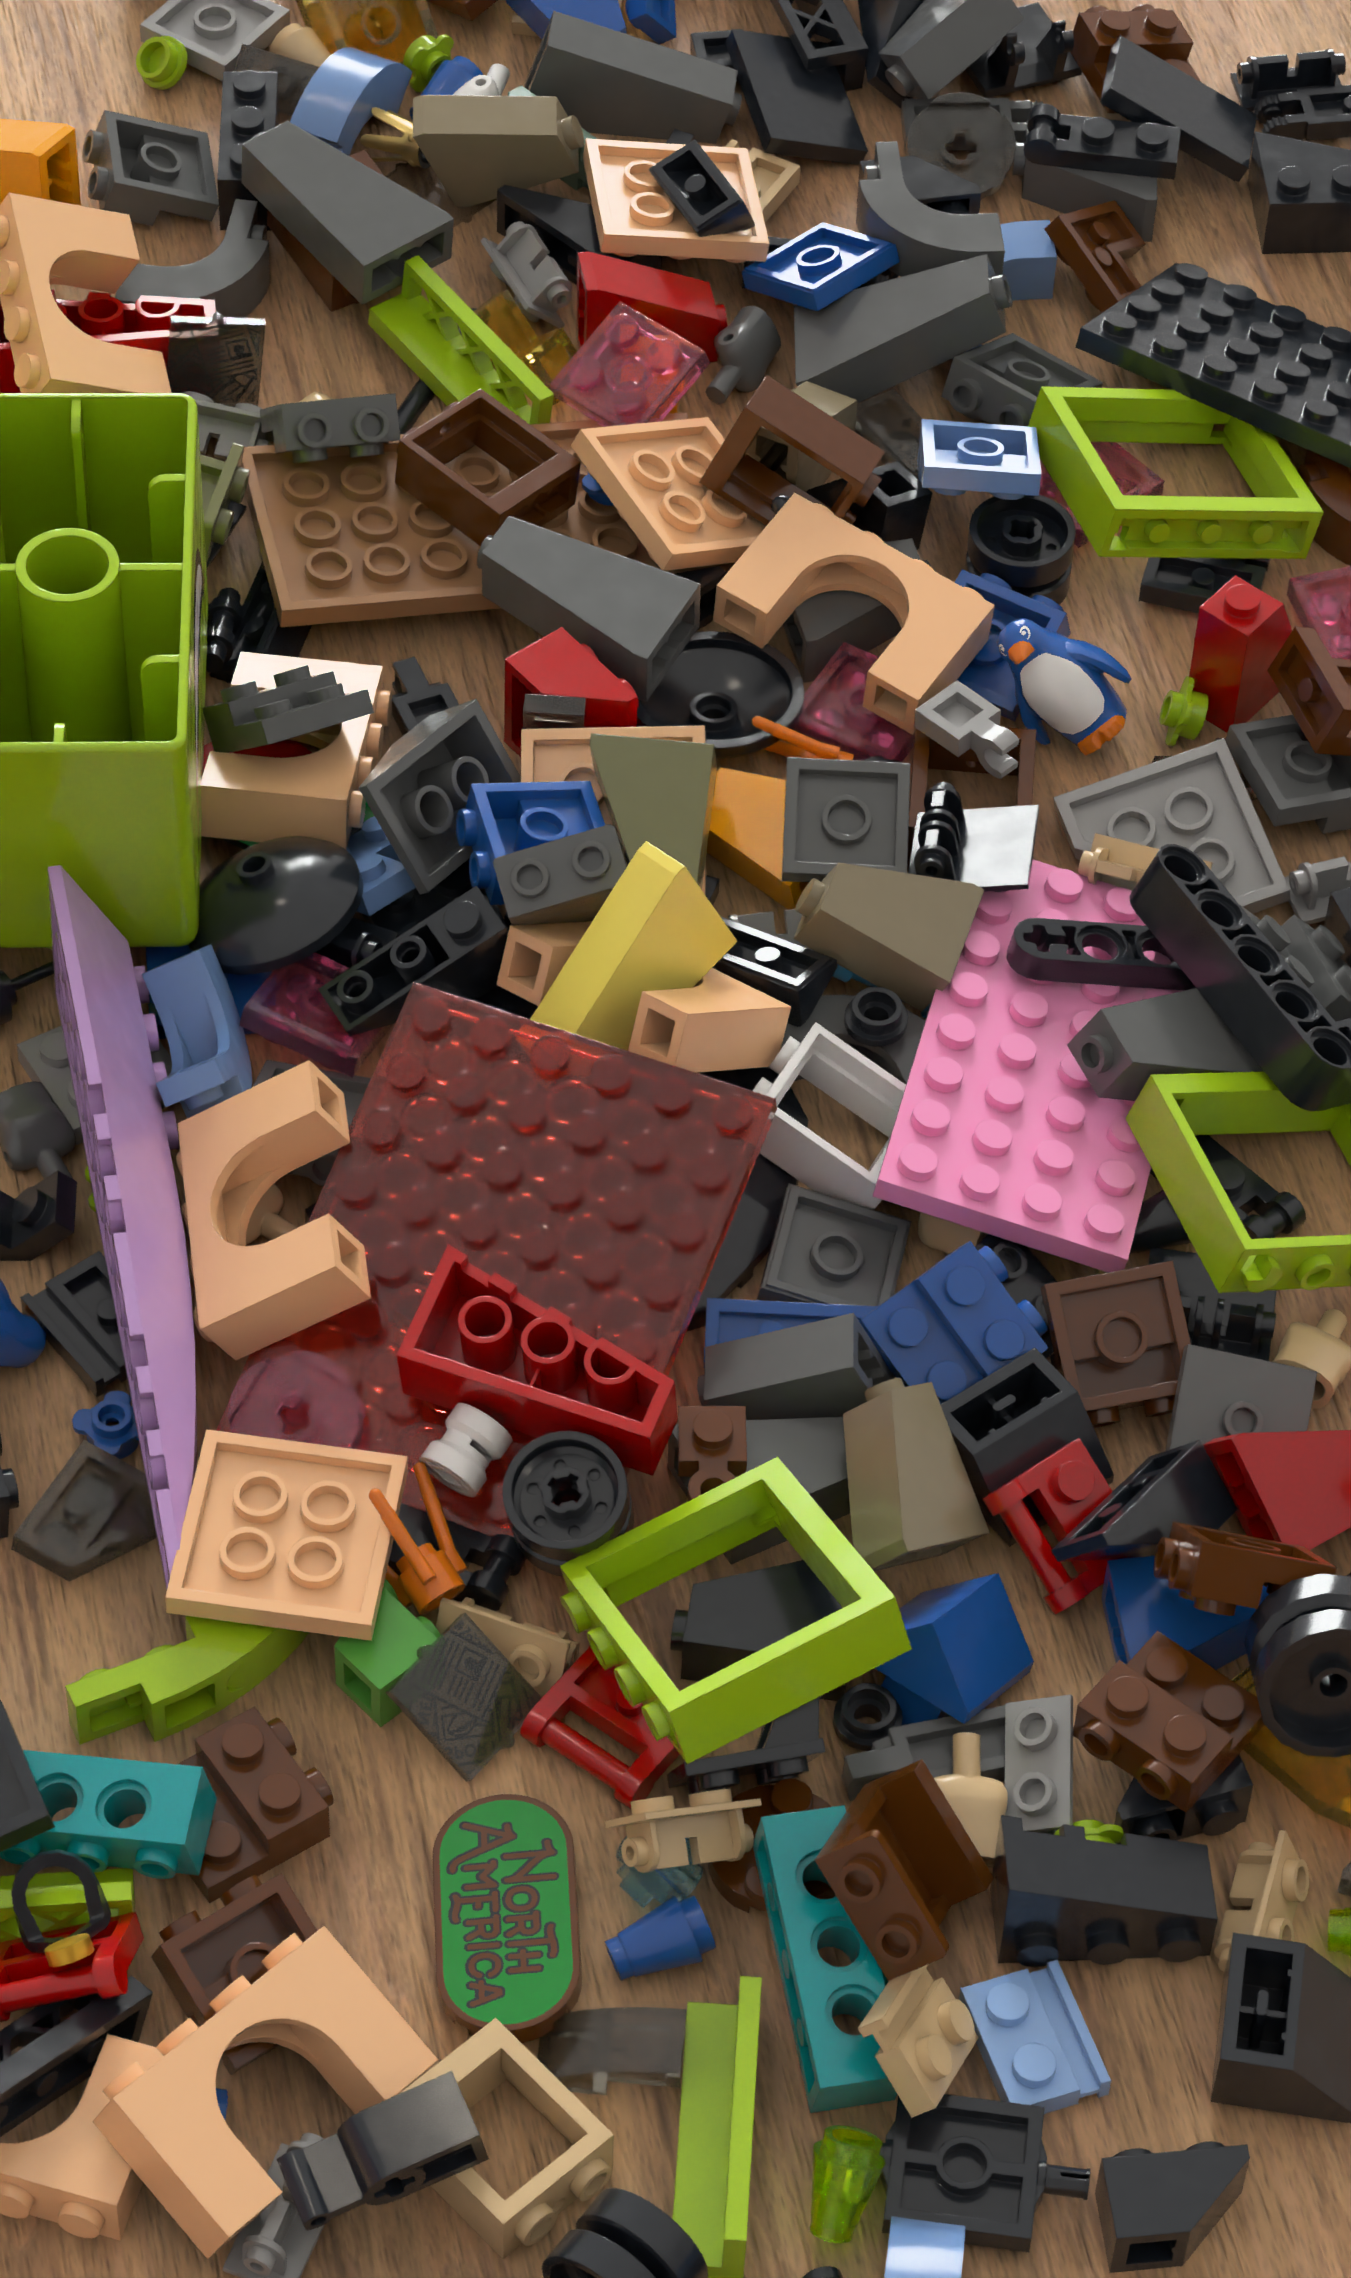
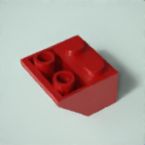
M560 627L505 658L504 742L520 757L521 729L637 727L639 701L633 687L625 679L617 678L598 660L596 654L588 645L580 644L564 628Z

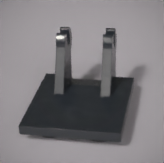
M1038 2L1017 7L1024 20L965 69L984 98H991L1082 75V70L1071 54L1074 48V36L1072 30L1065 31L1066 21L1061 20L1052 23Z
M823 1695L763 1725L755 1750L698 1759L689 1764L683 1762L667 1774L669 1788L687 1785L690 1795L706 1791L731 1789L730 1786L740 1784L739 1776L755 1773L757 1785H767L784 1779L799 1778L798 1774L809 1772L808 1762L826 1752L824 1740L819 1738V1699Z

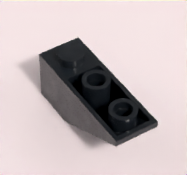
M475 886L318 990L349 1036L474 1001L498 986L496 983L508 930L479 888Z

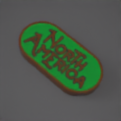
M515 1794L484 1797L456 1811L441 1827L434 1842L432 1860L437 1986L444 2012L454 2024L456 2020L461 2026L468 2028L469 2035L473 2036L496 2018L521 2043L541 2038L556 2028L555 2021L562 2017L566 2010H568L569 2015L578 2002L581 1993L582 1968L576 1859L573 1838L562 1816L542 1801Z

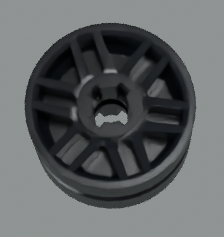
M1024 495V497L1016 500H1006L993 496L981 503L971 516L965 571L980 576L982 573L995 575L1008 583L1015 592L1030 598L1034 595H1042L1060 605L1069 590L1076 535L1074 521L1064 507L1042 495Z
M576 1431L552 1432L529 1442L516 1454L508 1466L503 1481L504 1507L518 1548L526 1559L537 1568L563 1577L560 1565L590 1552L633 1529L634 1508L624 1468L613 1450L601 1440Z
M618 2188L603 2190L578 2219L576 2229L569 2231L542 2264L543 2278L708 2277V2269L702 2253L690 2236L670 2216L646 2199Z

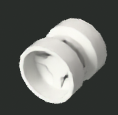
M459 1402L445 1420L447 1427L445 1434L440 1440L430 1442L419 1460L426 1464L428 1472L447 1487L462 1495L475 1497L487 1480L485 1469L492 1460L502 1458L513 1440L508 1431L489 1415L473 1406Z

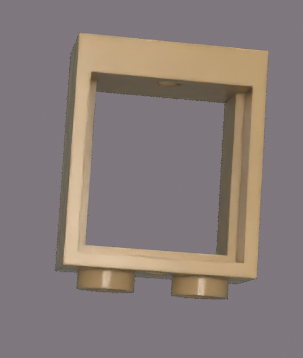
M495 2018L401 2093L452 2071L467 2107L470 2109L507 2079L573 2145L506 2200L472 2167L431 2185L477 2234L504 2259L522 2243L528 2247L540 2241L551 2230L557 2220V2215L577 2198L580 2201L589 2200L606 2185L611 2177L613 2168L614 2134Z

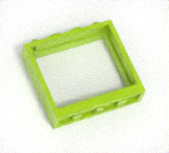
M1041 386L1028 427H1036L1039 457L1099 557L1306 559L1324 511L1273 434L1191 399L1173 389ZM1214 424H1225L1223 431H1212ZM1091 442L1222 444L1256 497L1122 495ZM1120 526H1123L1120 535L1114 536L1115 533H1118Z
M1264 1071L1150 1075L1125 1119L1218 1293L1248 1291L1259 1293L1267 1290H1315L1326 1287L1351 1286V1234L1251 1239L1195 1135L1331 1131L1351 1167V1103L1323 1111L1301 1109L1291 1103L1281 1093Z
M778 1457L606 1542L590 1552L560 1565L569 1593L561 1596L560 1600L571 1617L575 1631L577 1633L585 1630L589 1631L587 1632V1638L600 1665L604 1670L613 1666L616 1667L614 1674L628 1703L632 1707L640 1703L644 1705L641 1708L642 1713L656 1741L667 1736L687 1764L912 1649L896 1597ZM777 1527L842 1606V1609L679 1691L616 1607Z

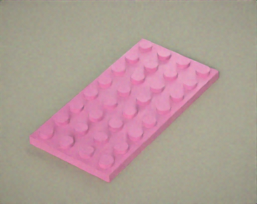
M1033 859L1029 889L1009 890L1006 892L987 891L983 893L951 982L943 991L936 989L932 998L873 1197L1105 1272L1125 1269L1151 1170L1147 1158L1125 1119L1135 1101L1099 1098L1067 1044L1100 1009L1181 992V990L1038 981L1028 979L1013 970L1007 961L1006 955L1015 927L1019 922L1029 918L1146 926L1130 904L1129 896L1132 890L1099 880L1092 884L1088 882L1087 876ZM1092 946L1083 948L1088 955L1095 959H1112L1106 951ZM1143 952L1149 960L1155 963L1171 964L1170 959L1159 952Z

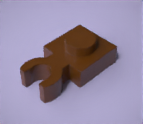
M678 1406V1477H691L688 1483V1502L746 1473V1406Z

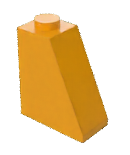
M0 119V204L8 193H15L81 206L74 127L63 123Z
M721 767L716 772L707 853L786 909H795L803 890L809 882L782 881L786 780Z

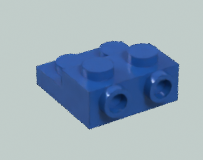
M962 569L955 583L977 591L985 600L994 604L995 607L987 643L957 680L1001 710V716L1015 721L1020 713L1015 697V680L1008 662L1000 655L996 643L998 636L1007 624L1013 620L1025 618L1032 620L1045 629L1068 638L1071 632L1067 613L1064 612L1058 603L1042 595H1034L1030 598L1013 591L1008 583L995 575L982 573L980 576H977Z
M590 781L473 783L470 786L466 809H459L457 813L456 836L461 847L471 846L473 850L469 862V875L472 887L477 886L479 889H485L490 905H504L505 903L493 866L495 858L604 826L605 822Z
M971 1241L958 1247L859 1320L896 1378H901L905 1387L932 1382L940 1405L1031 1349L1036 1348L1040 1353L1048 1349L1040 1337L1048 1331L1042 1316L1026 1299H1023L1018 1304L1015 1303L1002 1285V1282L1009 1278V1274L1000 1258L988 1246L977 1250Z

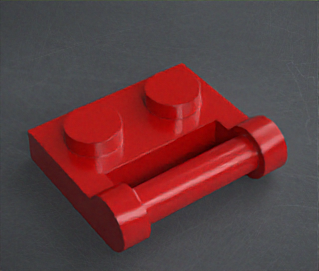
M1080 1438L1069 1442L982 1499L992 1516L1000 1514L1047 1590L1048 1594L1043 1599L1053 1615L1077 1603L1087 1596L1088 1593L1104 1584L1107 1560H1115L1071 1561L1078 1574L1070 1578L1062 1563L1056 1560L1051 1551L1053 1548L1022 1500L1028 1494L1030 1495L1056 1539L1060 1542L1113 1492Z
M589 1646L527 1714L521 1726L520 1735L536 1747L540 1748L546 1744L614 1789V1799L631 1809L630 1802L646 1799L654 1783L680 1754L667 1736L656 1741L643 1716L641 1708L644 1705L640 1703L632 1707L628 1703L614 1674L616 1667L613 1666L604 1670L591 1646ZM569 1711H572L639 1757L631 1766H628L561 1720Z
M136 1912L111 1917L109 1925L91 1938L94 1947L93 1953L63 1966L50 1967L45 1953L31 1952L25 1947L21 1938L0 1942V2022L9 2020L11 2012L95 1993H99L103 1999L125 1995L128 1990L127 1970L144 1939ZM87 1923L47 1931L41 1934L45 1938H64L70 1936Z

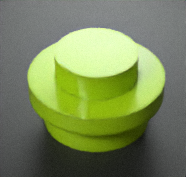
M171 36L149 38L141 45L136 57V67L142 79L147 85L157 90H166L174 86L183 76L187 65L185 46L182 42Z

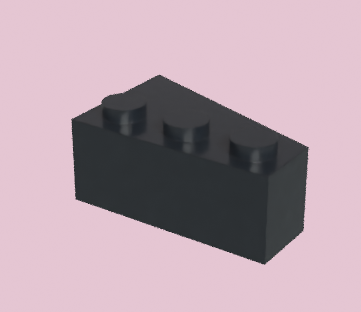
M1255 131L1248 186L1262 254L1351 252V150Z
M1001 1815L992 1872L994 1879L990 1886L998 1963H1020L1027 1967L1047 1966V1962L1054 1960H1090L1096 1964L1110 1965L1132 1958L1161 1957L1169 1962H1184L1197 1956H1210L1218 1918L1207 1845L1125 1833L1121 1838V1844L1086 1840L1084 1827L1067 1824L1061 1826L1059 1835L1023 1830L1022 1818Z

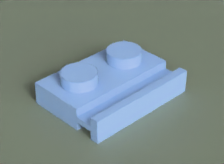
M1058 1960L1047 1962V1968L1029 1973L1027 1968L960 1989L959 2000L966 2005L971 2013L975 2032L979 2037L976 2044L1001 2101L1045 2107L1044 2114L1076 2105L1079 2103V2098L1096 2093L1098 2098L1109 2095L1111 2079Z

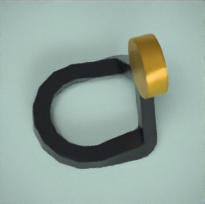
M57 1849L43 1851L29 1858L15 1874L11 1889L13 1910L25 1947L34 1953H45L50 1967L70 1964L93 1953L94 1947L91 1938L109 1925L111 1911L101 1885L90 1865L75 1853ZM58 1866L69 1869L79 1877L84 1886L90 1919L86 1925L68 1937L45 1938L41 1934L28 1908L25 1893L29 1881L37 1872L44 1868Z

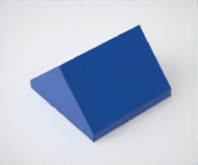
M996 1573L921 1592L902 1606L899 1610L912 1649L875 1668L965 1724L1030 1673L1034 1660L1000 1575Z

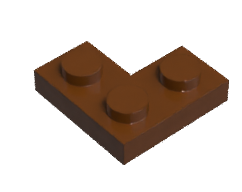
M1115 200L1059 215L1044 228L1055 244L1057 256L1066 265L1071 267L1085 287V293L1090 303L1102 311V313L1141 287V284L1124 262V259L1131 258L1145 245V242Z

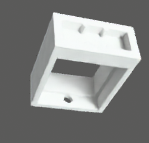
M815 1022L801 1043L792 1036L788 1038L769 1066V1068L779 1074L775 1081L771 1083L762 1077L743 1103L741 1109L751 1116L737 1137L813 1191L875 1210L882 1199L873 1197V1192L906 1084ZM798 1075L889 1137L868 1170L777 1107Z

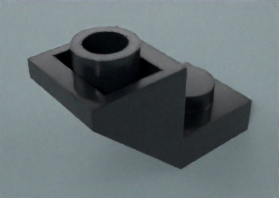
M57 1170L35 1186L26 1188L15 1199L0 1190V1261H32L74 1233L77 1181Z

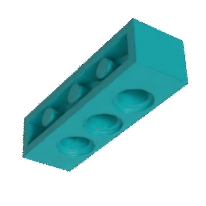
M23 1750L51 1818L65 1808H75V1810L67 1818L53 1821L55 1828L0 1852V1858L13 1864L23 1865L26 1860L40 1852L59 1849L78 1855L90 1865L93 1872H102L109 1866L135 1869L142 1875L156 1879H170L176 1873L200 1874L217 1800L203 1767ZM135 1814H144L142 1819L135 1825L127 1828H118L127 1817Z
M845 1805L761 1817L753 1844L810 2113L893 2101L897 2096V2092L875 2058L880 2046L873 2034L864 2038L862 2034H846L833 2021V2017L837 2015L848 2014L862 2022L889 1981L837 1896L831 1899H819L812 1896L803 1885L808 1881L814 1880L829 1885L815 1859L845 1815ZM824 1947L838 1948L849 1957L851 1964L844 1967L832 1966L821 1958L818 1950Z

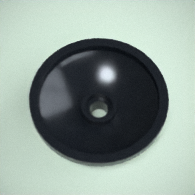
M718 631L695 632L648 701L638 699L637 726L705 725L706 743L714 744L716 759L749 755L781 740L752 725L753 717L761 716L790 729H793L798 723L804 707L803 680L796 666L783 653L768 644L761 649L735 633Z
M305 836L282 837L264 841L234 854L212 870L200 884L199 928L195 940L188 944L191 952L211 944L223 973L236 975L265 973L307 958L338 936L358 910L363 895V879L357 863L352 855L343 847L330 841Z

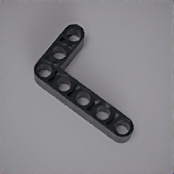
M1177 844L1162 846L1129 896L1130 904L1136 914L1291 1103L1308 1111H1323L1350 1104L1351 1018L1335 1022L1196 853Z

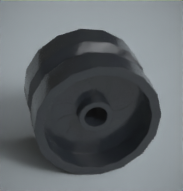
M1321 1573L1292 1580L1266 1596L1258 1609L1250 1617L1245 1637V1649L1263 1723L1280 1743L1304 1755L1331 1758L1350 1755L1351 1576Z

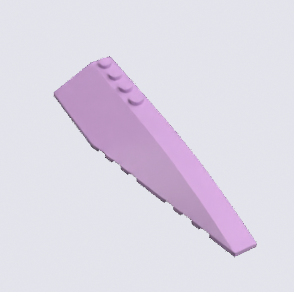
M61 865L48 867L55 993L167 1588L176 1551L180 1549L182 1526L196 1473L197 1462L196 1361L192 1295L185 1232L170 1150L179 1149L177 1124L174 1111L162 1112L160 1101L163 1099L156 1085L157 1082L167 1077L164 1061L152 1062L151 1052L159 1051V1039L154 1013L143 1014L141 1004L149 1003V991L142 977V974L146 972L145 966L133 967L128 940Z

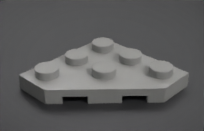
M1224 738L1053 797L1054 809L1075 859L1080 860L1084 850L1091 851L1095 833L1157 849L1166 844H1177L1193 851L1202 860L1213 862L1211 871L1237 903L1252 914L1290 901V889Z

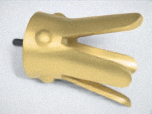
M373 107L371 112L375 118L397 129L404 135L403 137L373 134L361 136L360 142L365 147L401 155L372 157V160L374 162L407 161L411 166L417 165L425 169L430 167L431 165L413 138V122L391 110L385 111L381 108Z

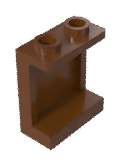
M1295 626L1267 671L1314 752L1317 754L1351 756V659L1332 658L1314 628Z
M923 1759L865 1784L815 1859V1862L888 1981L942 1959L949 1950V1943L941 1932L939 1925L952 1905L986 1891L994 1879Z

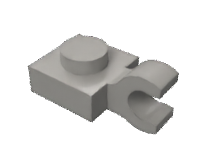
M958 680L915 709L914 727L957 757L971 748L976 753L984 769L999 779H1002L1018 767V761L1009 756L1007 752L1019 745V738L1011 730L1000 726L1001 710Z

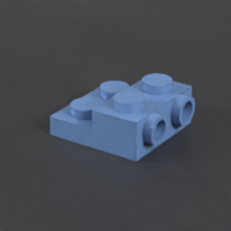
M922 419L917 458L918 480L922 483V488H931L937 493L949 496L961 495L966 491L988 492L997 498L1006 500L1020 499L1024 495L1039 496L1041 466L1036 427Z

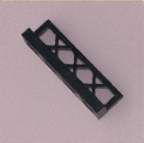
M770 0L807 71L836 66L845 91L862 88L868 46L843 0ZM794 1L798 6L799 10L794 9L792 7V3ZM813 36L815 41L828 43L829 47L815 50L810 39Z
M130 1976L128 1978V1990L125 1995L103 1999L98 1993L37 2006L0 2030V2137L90 2077L107 2034L139 2042L153 1992L133 1976ZM74 2009L78 2010V2012L60 2023L62 2017ZM17 2047H23L22 2049L11 2055V2051H13Z

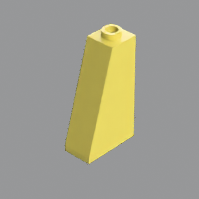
M646 841L637 850L516 1040L532 1061L526 1068V1071L545 1091L604 1073H611L630 1054L628 1048L642 991L693 988L737 942L687 868Z

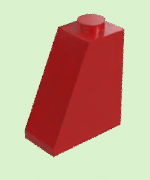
M593 252L578 253L576 339L585 375L623 371L627 338L683 342L682 365L718 362L714 338L727 327V315L724 304L715 305L710 282Z
M1236 575L1199 607L1189 677L1195 680L1193 690L1208 695V710L1205 720L1228 733L1230 725L1246 723L1279 693L1267 670L1292 632L1284 604Z
M1351 1430L1239 1433L1212 1439L1203 1444L1238 1508L1235 1513L1247 1536L1304 1546L1311 1550L1351 1528Z

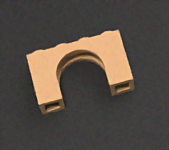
M8 193L0 204V301L5 319L4 334L10 342L15 364L14 379L16 385L20 387L21 393H172L162 352L112 344L91 337L67 319L56 304L50 289L51 284H60L115 294L140 261L130 215L15 193Z
M794 492L717 584L713 621L763 649L793 611L805 600L817 594L828 591L847 590L859 592L878 600L897 618L901 631L868 670L863 707L913 735L916 729L914 727L915 709L955 682L987 643L995 605L985 600L977 591L968 587H962L935 572L924 561L912 559L885 544L876 534L862 531L837 517L826 506L813 503Z
M240 652L231 687L256 681L258 691L276 686L274 674L308 665L311 676L333 671L337 684L342 683L345 694L368 689L374 713L286 739L306 743L321 749L304 756L275 758L210 751L200 784L201 836L252 842H264L282 837L305 836L330 841L347 849L352 827L362 828L364 822L366 800L359 787L374 769L375 759L380 760L384 726H389L391 718L392 691L382 690L383 666Z
M592 921L510 925L496 985L539 1006ZM711 968L693 988L642 991L628 1052L672 1075L769 1067L781 1050L791 1006Z
M310 1060L177 1123L180 1152L176 1155V1161L184 1181L186 1202L182 1204V1215L189 1229L191 1254L188 1255V1266L195 1284L197 1303L193 1308V1319L199 1333L206 1341L216 1343L237 1361L371 1298L364 1245L329 1213L266 1243L246 1246V1232L250 1217L259 1200L275 1182L287 1173L350 1143L344 1093Z
M325 1926L321 1927L304 1942L295 1933L290 1935L261 1961L269 1970L252 1985L243 1975L237 1978L210 2002L209 2005L216 2012L213 2017L199 2028L191 2018L187 2019L157 2045L156 2048L164 2057L146 2071L136 2061L103 2089V2093L110 2102L92 2122L207 2259L256 2219L282 2193L281 2189L234 2135L222 2116L216 2095V2074L220 2059L225 2051L235 2046L252 2042H266L287 2047L308 2060L354 2114L398 2095L420 2078L438 2060Z
M107 2034L83 2096L68 2119L53 2131L36 2139L19 2143H0V2214L18 2219L31 2215L56 2222L65 2231L82 2238H95L98 2235L121 2240L143 2181L92 2121L110 2102L103 2093V2089L136 2061L145 2071L164 2057L156 2047Z

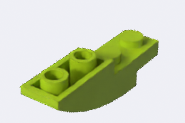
M185 1616L187 1641L177 1645L156 1647L144 1657L111 1669L93 1670L84 1675L79 1681L65 1685L69 1724L79 1745L145 1721L154 1742L159 1741L223 1710L251 1691L295 1651L309 1632Z

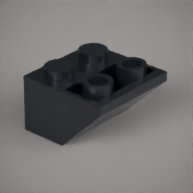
M1036 1348L1031 1349L941 1404L983 1517L1009 1547L1015 1544L1016 1540L1000 1514L992 1516L982 1499L1061 1447L1080 1438L1108 1485L1113 1482L1114 1473L1078 1391ZM1028 1494L1022 1500L1038 1526L1042 1527L1047 1522Z
M1233 1932L1223 1978L1210 2102L1351 2123V1978L1305 1943Z

